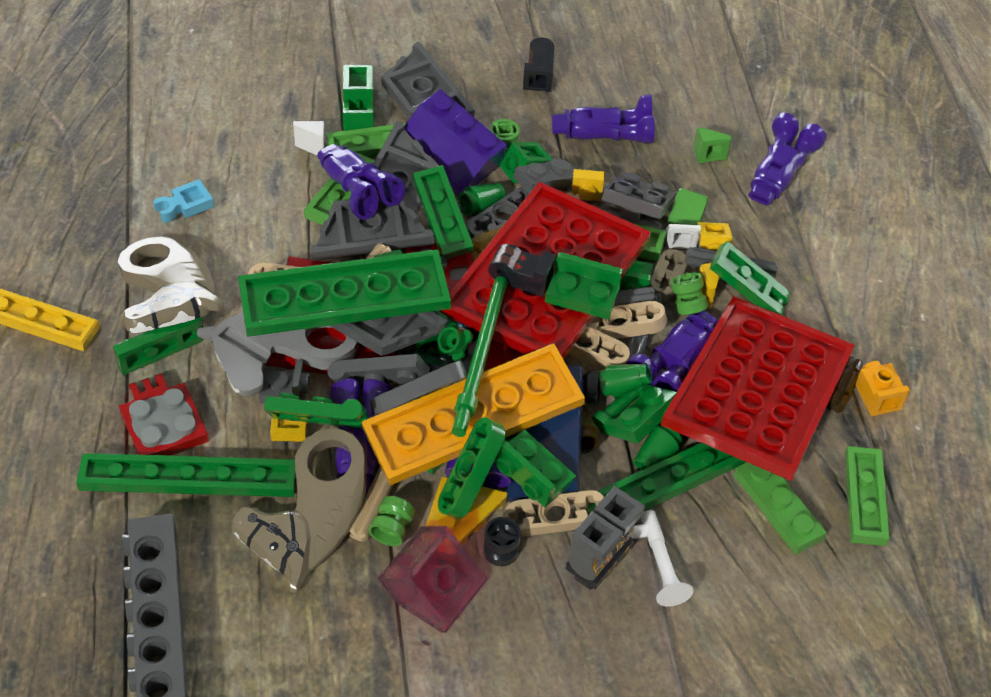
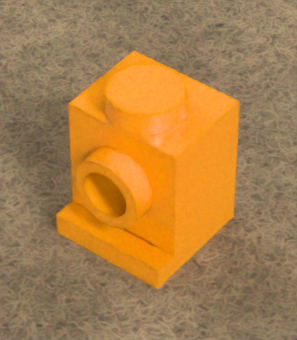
M879 361L867 363L860 370L855 383L871 417L902 410L910 392L909 387L902 384L892 363L881 365Z

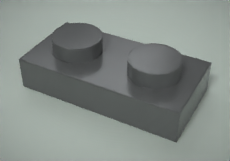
M555 159L553 161L516 167L513 178L529 194L539 182L555 189L572 186L574 168L565 159Z

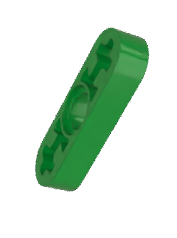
M487 417L481 418L476 422L440 493L438 509L442 514L457 520L464 518L468 514L504 442L505 428L502 424Z

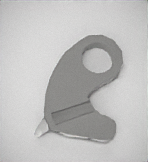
M243 313L222 321L218 326L198 328L197 330L198 337L212 341L216 358L224 370L235 393L244 397L256 395L262 390V370L274 352L288 355L297 360H303L304 364L326 370L335 361L354 359L360 348V343L346 336L343 344L330 350L313 347L307 341L308 336L315 330L324 327L332 328L331 326L247 337Z

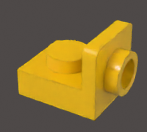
M697 223V225H701L698 239L699 248L717 251L719 246L726 241L732 244L733 237L728 223Z

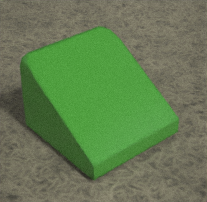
M697 128L693 150L698 162L727 160L732 140L731 135L705 128Z
M680 188L667 224L697 225L704 216L708 197Z

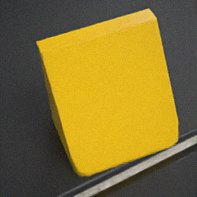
M711 263L702 264L698 272L703 277L704 286L702 287V293L707 296L709 305L706 309H711L719 281V276L709 269Z

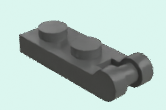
M418 354L335 361L329 366L328 375L334 382L351 378L356 379L360 386L367 379L403 385L428 374L430 367Z

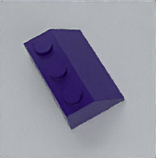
M442 89L422 102L404 125L405 131L413 140L416 139L420 143L425 154L431 156L439 166L443 165L452 191L457 197L463 192L465 187L476 186L500 167L507 146Z

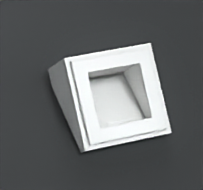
M293 121L296 147L315 155L325 148L324 121Z
M669 224L665 229L667 231L665 248H697L701 225Z

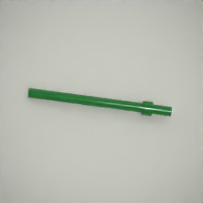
M498 276L494 280L464 389L458 395L454 407L456 417L452 427V434L457 437H464L466 435L470 417L475 415L478 399L476 395L508 283L507 279L502 276Z

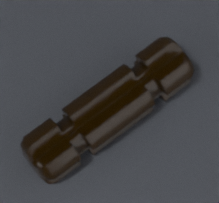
M853 356L849 357L827 405V409L833 410L836 413L844 410L863 366V362L860 359H855Z

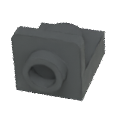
M296 360L295 370L264 368L263 388L259 392L260 403L265 404L266 396L278 397L279 393L294 394L300 397L299 400H302V394L308 393L310 387V373L304 372V361Z

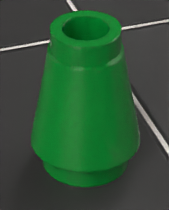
M500 183L465 187L458 196V203H460L461 210L465 215L476 216L504 198L505 190Z
M647 363L607 365L606 369L599 371V381L603 394L605 396L612 395L616 398L652 383V375Z
M661 424L658 427L656 426L648 434L636 457L633 459L634 465L641 471L671 457L679 451V444L682 442L681 436L678 432Z

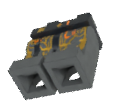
M613 486L595 507L594 512L592 511L572 534L566 570L575 575L576 581L591 590L593 588L596 590L633 545L634 538L631 537L634 533L633 525L643 515L645 505L616 486Z

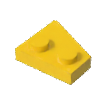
M441 477L422 534V543L457 552L468 541L472 533L478 532L487 523V518L498 507L502 509L506 505V492L481 486L468 514L464 518L457 520L442 514L438 509V499L448 479Z

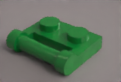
M646 384L617 397L603 411H597L591 418L600 433L638 444L662 421L664 413L677 392Z

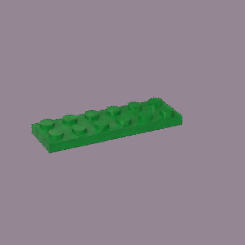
M438 249L238 276L247 337L451 309V299Z

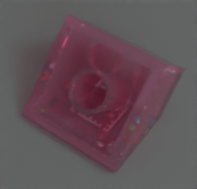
M421 526L377 578L399 606L441 633L448 631L488 580L447 526Z

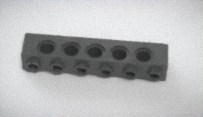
M173 514L128 519L129 534L122 535L124 556H130V566L124 567L126 589H131L132 599L125 600L127 622H133V633H127L128 655L135 658V668L128 669L130 692H136V697H150L156 691L165 690L167 693L162 697H189L178 535ZM150 556H157L153 560H145ZM152 588H160L155 593H146ZM154 621L162 622L156 627H147ZM154 656H165L162 660L158 662H149V660Z

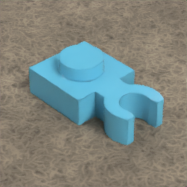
M200 179L172 189V197L170 198L159 197L153 201L155 211H161L160 216L163 223L174 220L179 213L188 218L214 207L213 198Z

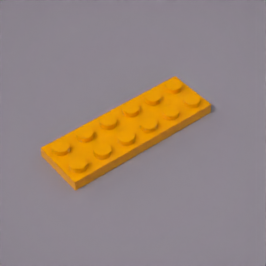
M553 343L483 372L476 395L478 399L475 415L470 417L464 437L453 435L452 427L456 417L454 410L458 395L463 392L466 379L362 421L363 430L389 485L459 457L474 425L481 418L487 417L502 424L505 428V437H508L584 405L585 397L555 344Z

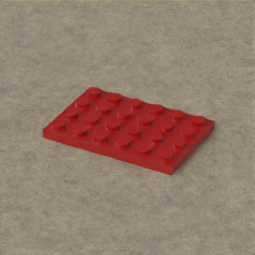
M539 182L449 292L451 309L440 310V313L480 332L495 280L489 274L488 267L498 247L502 244H512L521 251L541 256L543 251L556 254L557 258L558 253L561 252L621 268L623 270V278L649 242L651 232ZM507 286L492 338L524 354H529L554 343L564 360L595 316L546 303L545 296L541 297Z
M733 296L664 413L661 425L792 481L855 345Z

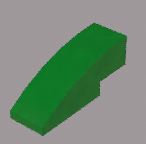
M343 65V130L373 127L372 65Z

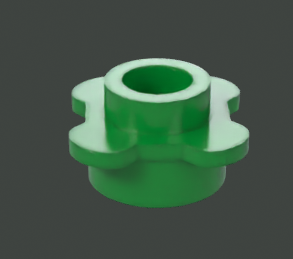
M456 323L448 324L438 336L440 353L450 354L454 361L463 360L465 357L464 351L473 339L472 332L470 330L463 331Z

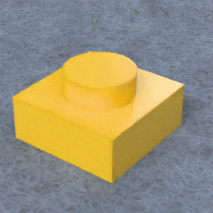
M574 169L571 192L573 194L578 193L581 200L601 202L604 172Z
M271 418V441L303 442L306 439V422Z

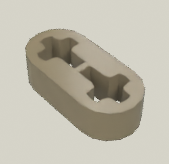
M669 249L664 251L660 255L651 276L649 287H653L655 293L662 295L661 303H669L675 299L677 295L673 293L670 281L674 277L686 273V255L680 250ZM671 263L676 264L673 271L668 269ZM664 281L669 283L665 289H661Z

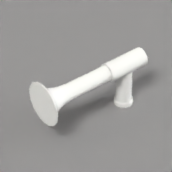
M647 510L640 517L642 524L633 526L634 533L631 537L634 539L647 537L649 545L653 550L663 582V588L656 596L657 603L666 607L682 604L693 595V587L678 580L665 546V539L656 513L653 510Z

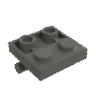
M632 173L619 174L605 187L602 200L623 208L619 210L603 204L601 210L630 223L661 229V223L643 218V214L661 219L674 204L677 192L669 190L670 187L658 182L649 184L640 181L641 178Z

